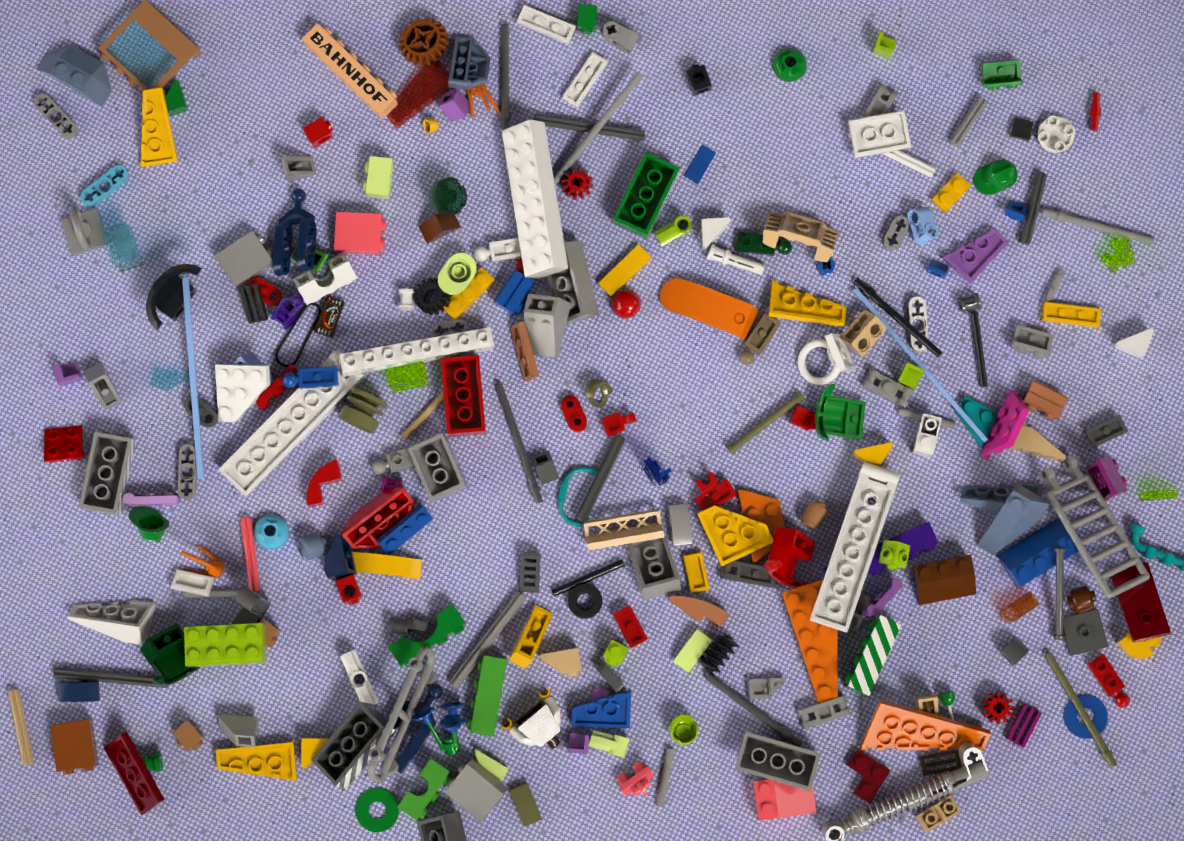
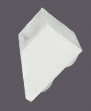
M923 413L915 438L913 454L929 458L933 456L942 421L941 417Z

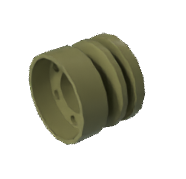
M352 387L350 393L355 395L356 398L347 396V400L353 406L343 405L338 418L356 428L374 434L379 421L373 418V415L383 416L384 412L377 409V407L386 409L388 404L372 392Z

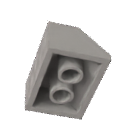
M438 434L408 448L430 501L453 495L469 487L446 434Z

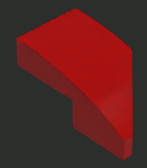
M796 405L788 423L805 431L816 429V413Z

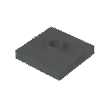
M1098 609L1063 618V633L1065 634L1070 656L1109 647Z

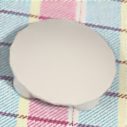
M1052 115L1039 125L1037 138L1041 147L1046 151L1061 153L1073 144L1075 128L1066 118Z

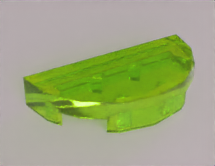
M1178 490L1149 491L1139 495L1141 501L1177 499Z

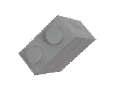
M253 231L214 255L237 290L240 286L246 285L251 278L258 277L273 267L272 252L270 249L265 250L262 245L265 243L259 233L255 235Z
M472 759L469 763L464 762L457 770L460 774L457 777L453 776L446 784L448 789L444 793L481 823L507 792L508 788Z

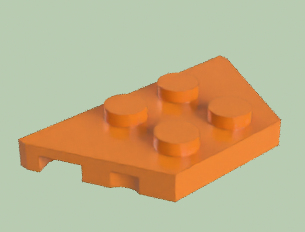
M738 490L743 516L766 524L772 538L775 535L776 528H785L778 499ZM773 543L751 553L752 562L756 563L769 553Z

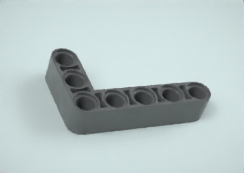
M242 587L235 601L242 605L243 608L232 624L259 623L271 603L248 587Z

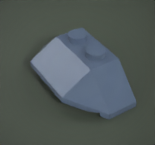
M455 36L448 82L449 88L469 90L488 82L491 57L477 44L474 38Z
M73 45L47 53L37 69L100 106H103L112 91L104 63Z

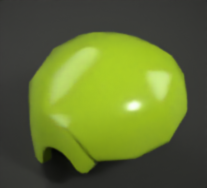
M678 715L670 723L669 734L677 744H690L698 736V724L691 715Z

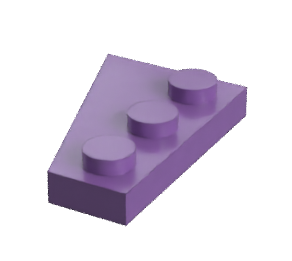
M994 229L953 253L944 256L942 259L971 284L1009 241Z

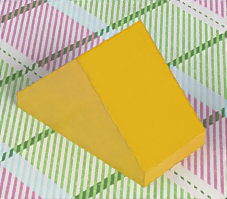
M893 443L856 449L853 451V455L862 462L880 466L893 447Z
M302 738L301 767L303 769H307L313 763L311 760L328 739Z

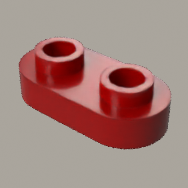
M253 277L247 282V285L259 283L265 304L271 307L280 304L283 297L277 287L259 277ZM252 288L253 295L256 298L254 288ZM272 294L276 295L275 300H270Z
M573 395L565 396L561 401V409L569 428L576 433L584 431L587 427V419L578 398ZM569 401L574 403L572 408L567 407ZM580 419L581 424L575 425L574 420Z

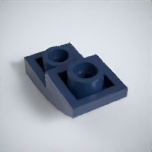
M99 681L57 682L59 702L100 701Z

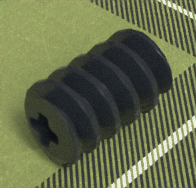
M726 634L724 636L717 635L719 642H712L715 648L708 647L707 650L710 655L703 654L705 661L698 660V663L713 675L714 671L721 672L718 665L725 666L723 659L730 660L727 653H735L732 647H740Z

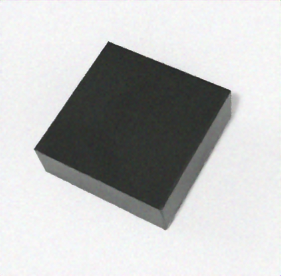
M1015 118L1010 137L1029 142L1034 122Z

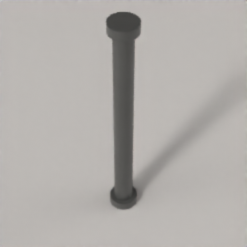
M1057 546L1054 547V552H1056V610L1053 639L1064 640L1063 595L1064 552H1066V547Z

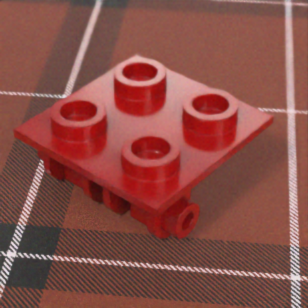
M82 425L44 429V462L52 464L60 460L61 462H64V460L70 462V459L80 461L81 458H85L84 450L82 451Z

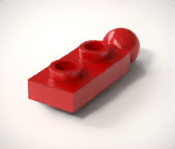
M1102 654L1087 664L1107 697L1114 694L1115 704L1120 708L1127 707L1130 704V697L1128 694L1121 692L1125 685L1106 656Z

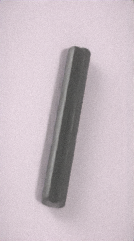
M1038 172L1036 175L1020 243L1024 245H1030L1047 179V174L1043 172Z

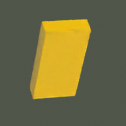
M702 552L683 555L691 594L710 590Z

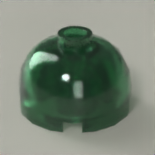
M448 177L440 179L432 185L429 191V202L437 213L446 216L459 214L462 208L466 206V188L464 185L461 186L457 178Z

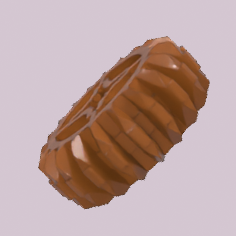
M424 16L421 21L417 17V22L414 23L410 20V26L404 25L406 31H400L402 37L398 38L400 43L399 49L402 56L406 57L409 63L412 62L415 66L419 63L422 67L427 63L430 66L431 61L437 63L438 57L443 58L442 52H447L446 46L449 45L447 40L449 35L441 22L435 21L434 18L428 20ZM421 38L426 42L427 46L422 43Z

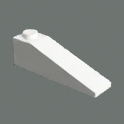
M132 600L130 604H119L117 601L112 602V605L103 606L100 603L76 604L68 615V619L120 641L143 645L150 634L155 603Z

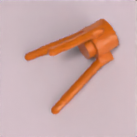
M485 84L466 90L472 118L474 117L472 95L474 97L481 96L488 111H491L484 93L500 114L501 110Z
M197 545V548L214 561L210 560L207 562L192 554L181 551L182 555L207 566L206 571L209 572L186 568L181 570L220 578L225 568L222 559L217 558L201 545Z

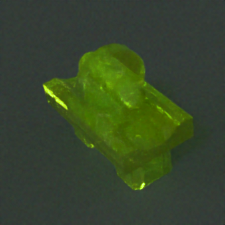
M1114 237L1110 244V248L1116 251L1114 256L1104 253L1101 258L1102 264L1108 267L1113 274L1117 273L1120 266L1125 269L1128 264L1134 265L1136 262L1132 258L1135 252L1130 250L1132 244L1129 243L1130 239L1124 237L1123 240Z

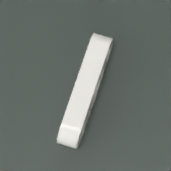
M913 297L908 304L909 323L913 326L914 320H921L924 326L918 331L920 333L924 332V336L928 339L926 302L921 297ZM915 301H918V304L922 305V307L919 308V315L912 317V314H916V308L912 307V305L915 304ZM910 334L911 349L917 353L925 351L926 347L924 345L918 348V345L914 344L917 342V339Z

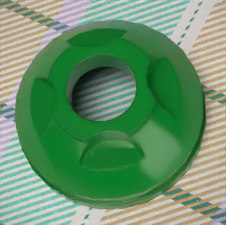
M784 48L773 59L774 73L783 81H797L806 72V58L796 48ZM793 57L796 60V64L793 67H788L785 64L786 58Z

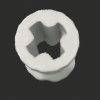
M399 289L400 305L398 309L403 311L415 310L413 305L414 289Z

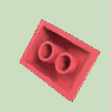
M769 779L753 781L758 821L816 813L813 785L811 791H807Z

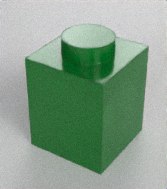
M578 4L577 31H580L582 34L596 32L597 5Z

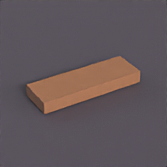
M522 321L510 327L524 381L527 382L538 377L539 372L525 322Z

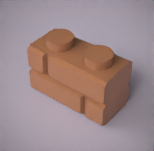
M1033 380L1024 396L1023 402L1029 411L1035 412L1037 410L1043 413L1042 417L1052 421L1059 418L1068 397Z

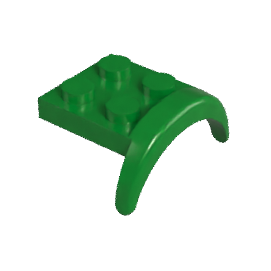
M830 384L824 389L817 403L815 428L818 436L826 441L830 440L827 435L862 440L866 402L831 396L830 394L835 389V384Z

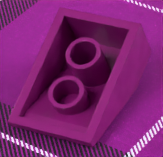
M1110 456L1100 458L1086 467L1105 501L1127 491L1126 487L1128 484L1125 478L1120 476L1116 460L1111 459Z

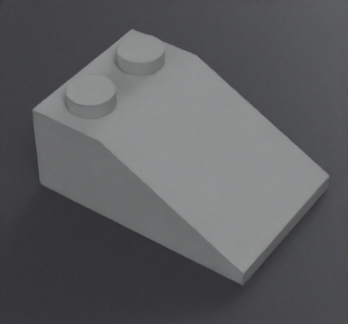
M665 533L664 538L627 544L644 601L681 591L680 578Z

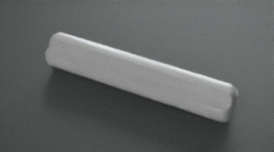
M978 97L951 138L950 143L956 147L960 145L986 106L987 101L984 98Z

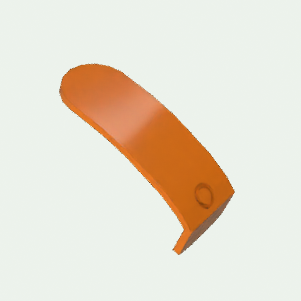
M681 278L669 280L664 284L660 292V302L667 310L733 334L745 342L752 331L758 314V309L749 303Z

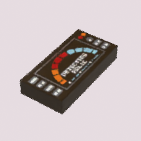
M326 296L314 332L333 338L345 302Z

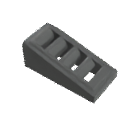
M521 552L520 592L539 593L541 553ZM525 559H536V563L525 562ZM525 567H536V571L525 570ZM524 575H536V579L524 578ZM524 582L535 583V587L524 586Z

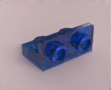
M649 457L643 461L641 466L653 486L657 484L661 486L669 481L672 470L668 468L660 473L661 468L656 460L652 461Z

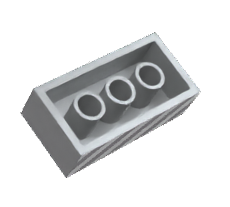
M94 432L79 508L121 516L124 502L123 496L126 492L136 444L135 440Z

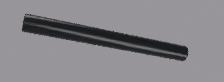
M973 311L970 314L980 387L982 388L988 387L978 311Z
M622 559L552 589L553 595L556 597L572 590L577 585L588 583L622 568L625 564Z

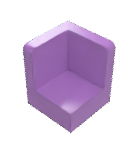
M455 89L443 94L438 107L453 122L466 117L469 110V101L460 90Z
M77 362L64 366L61 364L52 366L57 384L61 387L83 380Z
M570 733L568 753L588 754L589 734Z

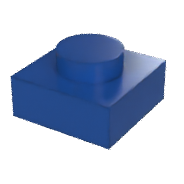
M1009 200L1004 215L1013 220L1023 221L1027 206Z

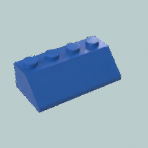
M1057 518L999 554L997 558L1018 589L1056 565L1054 547H1066L1064 560L1078 552V549L1060 518Z

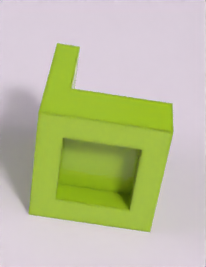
M880 31L873 54L891 59L897 40L883 36L884 31Z
M907 362L897 383L914 391L924 370Z

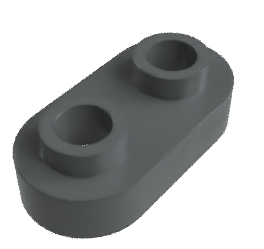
M190 396L185 400L184 408L193 417ZM198 397L200 424L207 428L214 427L218 423V413L202 398ZM208 415L212 416V420L210 422H208L206 419Z

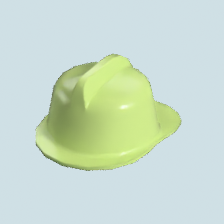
M457 253L451 256L438 275V284L442 291L449 295H456L465 290L476 273L475 260L466 253Z

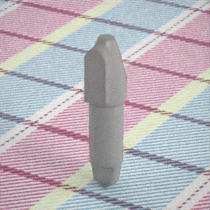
M1063 269L1058 271L1051 286L1048 288L1045 298L1046 302H1050L1056 295L1065 273Z

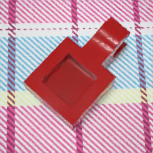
M618 412L601 418L608 437L626 431L624 425L637 421L634 413L621 417Z

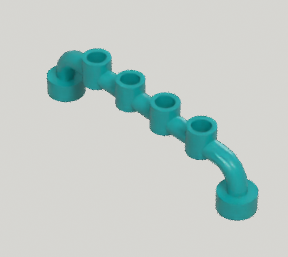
M1133 523L1130 524L1128 531L1132 532V545L1135 549L1143 552V557L1153 560L1155 556L1161 559L1160 563L1170 567L1174 563L1180 566L1179 570L1184 571L1183 558L1140 543L1139 535L1143 536L1146 528Z

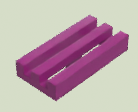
M1024 704L1006 739L1025 748L1042 713ZM1027 710L1029 711V713L1016 738L1014 739L1012 737L1025 711ZM1033 714L1036 715V716L1034 717V719H1033V721H1032V723H1031V725H1030V727H1029V729H1028V731H1027V733H1026V735H1025L1023 741L1020 742L1019 740H1020V738H1021V736H1022V734H1023V732H1024L1026 726L1028 725V723H1029V721H1030L1032 715H1033Z

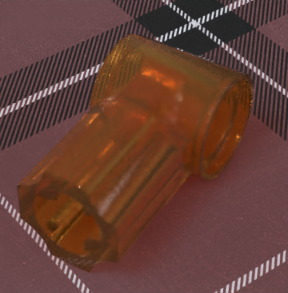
M1030 591L1001 610V620L1007 624L1015 622L1039 606L1038 600ZM1007 609H1010L1014 612L1013 619L1007 617Z

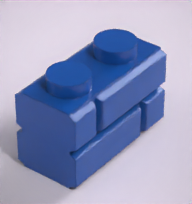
M514 270L494 300L495 305L513 316L516 312L520 313L525 306L523 303L525 298L528 297V294H533L535 291L533 287L534 281L525 277L519 271Z

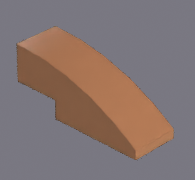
M670 596L668 601L699 623L705 617L720 628L729 613L721 608L696 598Z

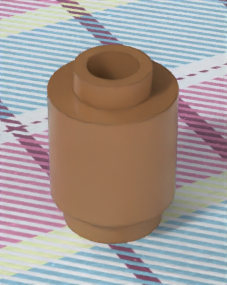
M816 500V502L811 501L802 514L801 522L812 530L815 526L818 527L828 512L825 509L826 505L819 500Z

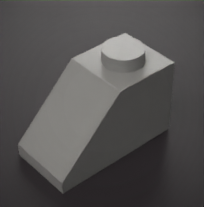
M102 362L84 371L89 385L104 410L122 402Z

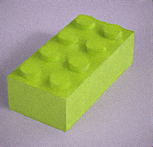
M263 623L184 627L186 667L267 664L266 625Z

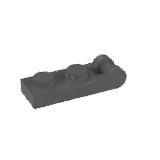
M738 561L724 565L723 573L720 575V579L774 588L775 579L768 574L764 566ZM732 567L737 568L736 575L731 574Z

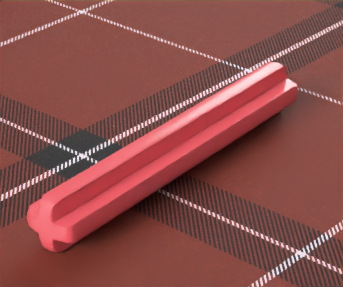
M242 517L240 521L249 589L259 592L261 589L251 517Z

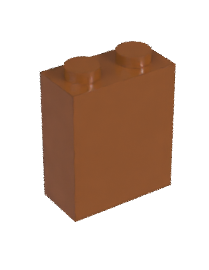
M92 719L50 725L57 772L69 775L74 774L76 769H82V772L94 770V766H99Z

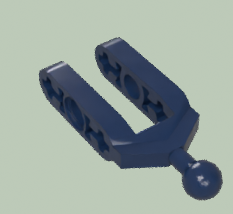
M296 188L292 191L291 198L294 201V208L279 219V224L275 229L273 271L277 276L287 275L290 272L293 237L292 225L299 224L297 266L300 271L312 270L314 267L317 227L315 216L301 209L302 202L306 198V193L301 188Z
M438 684L431 685L428 688V696L424 702H418L414 713L431 705L434 699H439L443 694L442 687ZM410 701L404 702L402 707L404 712H406ZM431 713V723L433 727H435L437 723L435 721L433 714ZM399 717L397 718V721L394 725V728L396 730L389 737L387 744L402 722V720ZM425 723L398 759V773L401 774L431 733L430 728Z

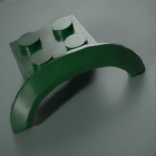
M177 623L147 638L140 648L141 653L159 676L153 680L155 686L166 687L172 685L201 668L185 666L184 632Z

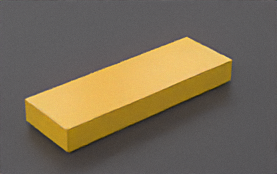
M638 244L598 282V285L612 297L652 257Z
M1044 301L1041 321L1099 328L1101 308Z

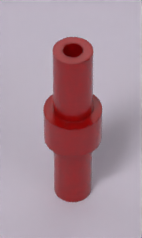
M1097 92L1093 93L1092 107H1090L1091 131H1098L1099 117L1101 116L1100 93Z

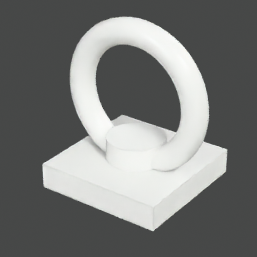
M831 333L825 336L826 340L816 339L810 341L801 349L798 356V368L805 380L815 385H824L832 382L840 372L856 370L846 344L840 339L842 334ZM813 348H827L829 359L834 368L825 377H815L806 368V356Z

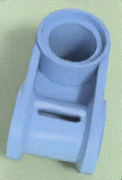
M929 207L911 209L908 212V222L914 239L919 245H925L929 240H934L938 237L939 231L934 221L932 210Z

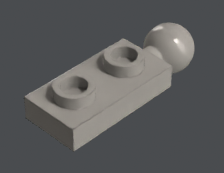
M408 448L386 454L387 461L375 460L372 464V471L377 475H381L390 468L391 474L415 467Z

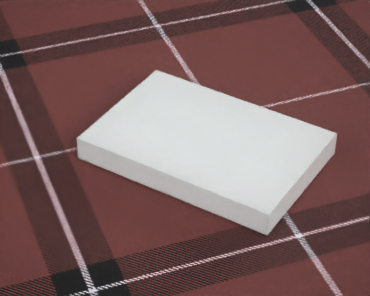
M905 110L848 120L855 158L911 148Z

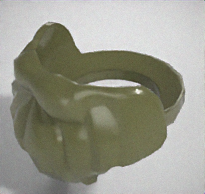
M591 379L585 386L586 397L589 398L591 405L595 408L603 407L607 402L608 394L613 392V388L609 383L601 379ZM600 386L602 399L596 404L593 401V397Z

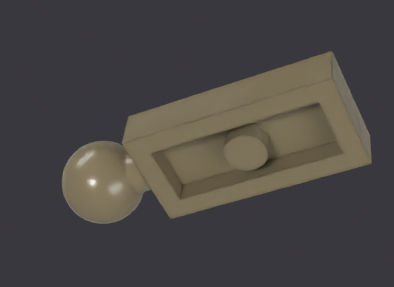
M767 313L763 315L744 344L748 350L742 351L739 355V360L743 365L753 363L754 353L761 355L781 323L773 317H768Z

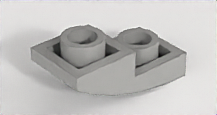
M688 504L668 505L672 545L692 544Z

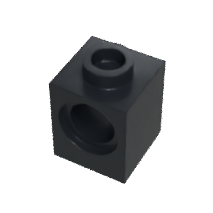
M699 64L689 67V70L686 71V77L693 96L710 91L712 84L705 65L699 66ZM700 75L703 77V81L696 82L693 77Z

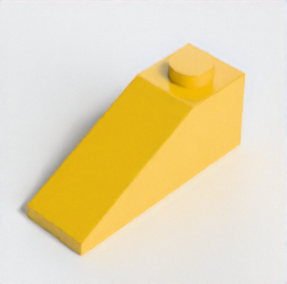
M537 605L534 606L508 661L523 669L527 668L532 662L552 617L551 612Z

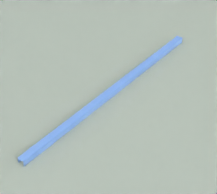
M185 277L182 278L197 478L200 479L204 478L190 285L189 278Z
M858 288L853 290L985 443L988 439L975 423L966 415Z

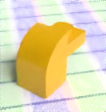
M1128 633L1116 643L1130 658L1145 659L1154 655L1150 647L1154 649L1162 643L1160 639L1164 636L1132 643Z

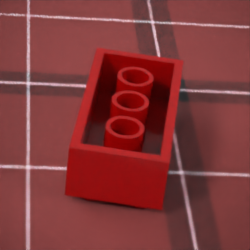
M479 355L441 358L447 437L486 434Z

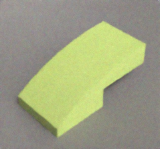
M697 628L673 662L689 673L713 639Z

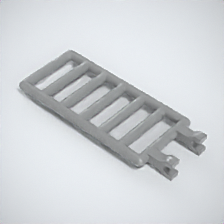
M1075 456L1068 458L1066 462L1062 463L1063 468L1070 473L1073 479L1059 484L1055 478L1052 466L1039 474L1042 481L1046 482L1049 490L1046 491L1048 500L1106 598L1110 599L1149 580V573L1089 473L1082 474ZM1086 482L1091 492L1060 505L1055 495ZM1094 498L1101 507L1100 509L1070 522L1065 513L1066 511ZM1103 515L1106 516L1111 525L1080 539L1075 528ZM1115 531L1120 542L1090 556L1085 545ZM1125 548L1130 559L1100 573L1095 562ZM1135 565L1140 576L1110 590L1105 579Z

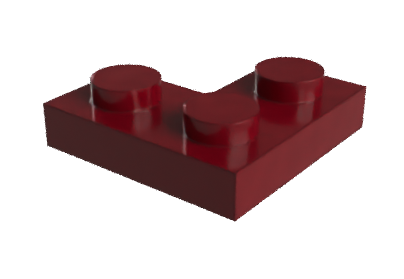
M857 749L847 764L849 768L863 776L853 794L870 804L891 770Z

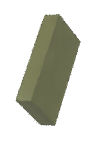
M528 783L509 790L524 827L542 820Z

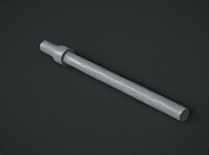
M1044 208L1042 212L1043 216L1054 218L1058 222L1064 223L1065 221L1150 245L1154 243V237L1072 216L1065 211H1054Z

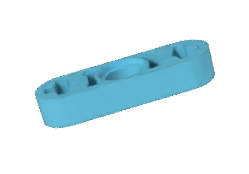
M122 165L113 167L82 191L81 201L88 207L97 205L129 179L128 170ZM117 171L123 172V176H124V177H123V178H120V177L115 178V177L117 176V173H116V172H117ZM110 176L114 179L116 184H113L111 179H109ZM104 181L110 183V187L106 191L100 190V184ZM94 188H96L97 191L101 194L100 196H98ZM86 195H93L92 198L94 200L90 202V200H87Z

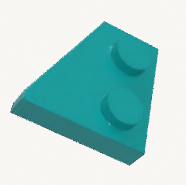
M964 396L959 405L960 408L987 437L997 419L998 413ZM956 411L958 418L965 424L968 432L972 434L977 441L976 443L981 447L984 443L983 440Z

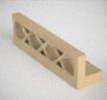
M659 508L583 522L588 551L664 538ZM656 515L657 523L649 524L645 521L648 516ZM630 519L638 521L634 527H630L626 523ZM613 522L619 524L616 530H610L607 526ZM596 525L601 528L597 533L589 534L588 527Z

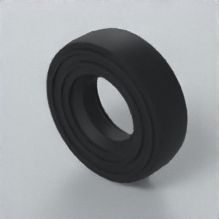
M580 584L571 590L568 596V606L575 616L588 619L597 615L601 610L603 599L600 591L595 586ZM589 594L593 599L592 606L587 609L581 608L578 605L579 596Z

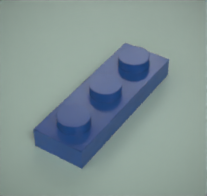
M420 503L376 541L388 555H391L433 520V518Z

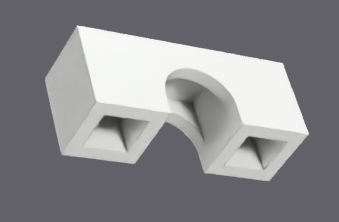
M344 252L327 261L330 270L325 277L315 278L309 270L293 279L306 305L318 301L319 298L331 294L336 289L348 285L357 279Z

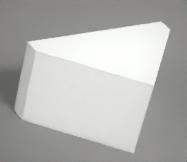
M729 217L701 219L702 248L705 252L731 224Z
M1150 328L1118 341L1114 346L1118 350L1141 359L1146 353L1154 329Z

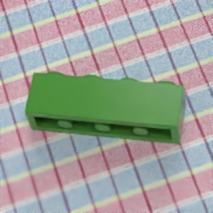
M485 655L483 659H479L478 671H481L480 679L476 678L474 690H477V696L472 698L471 709H474L473 717H469L467 728L471 729L470 733L494 737L507 659Z

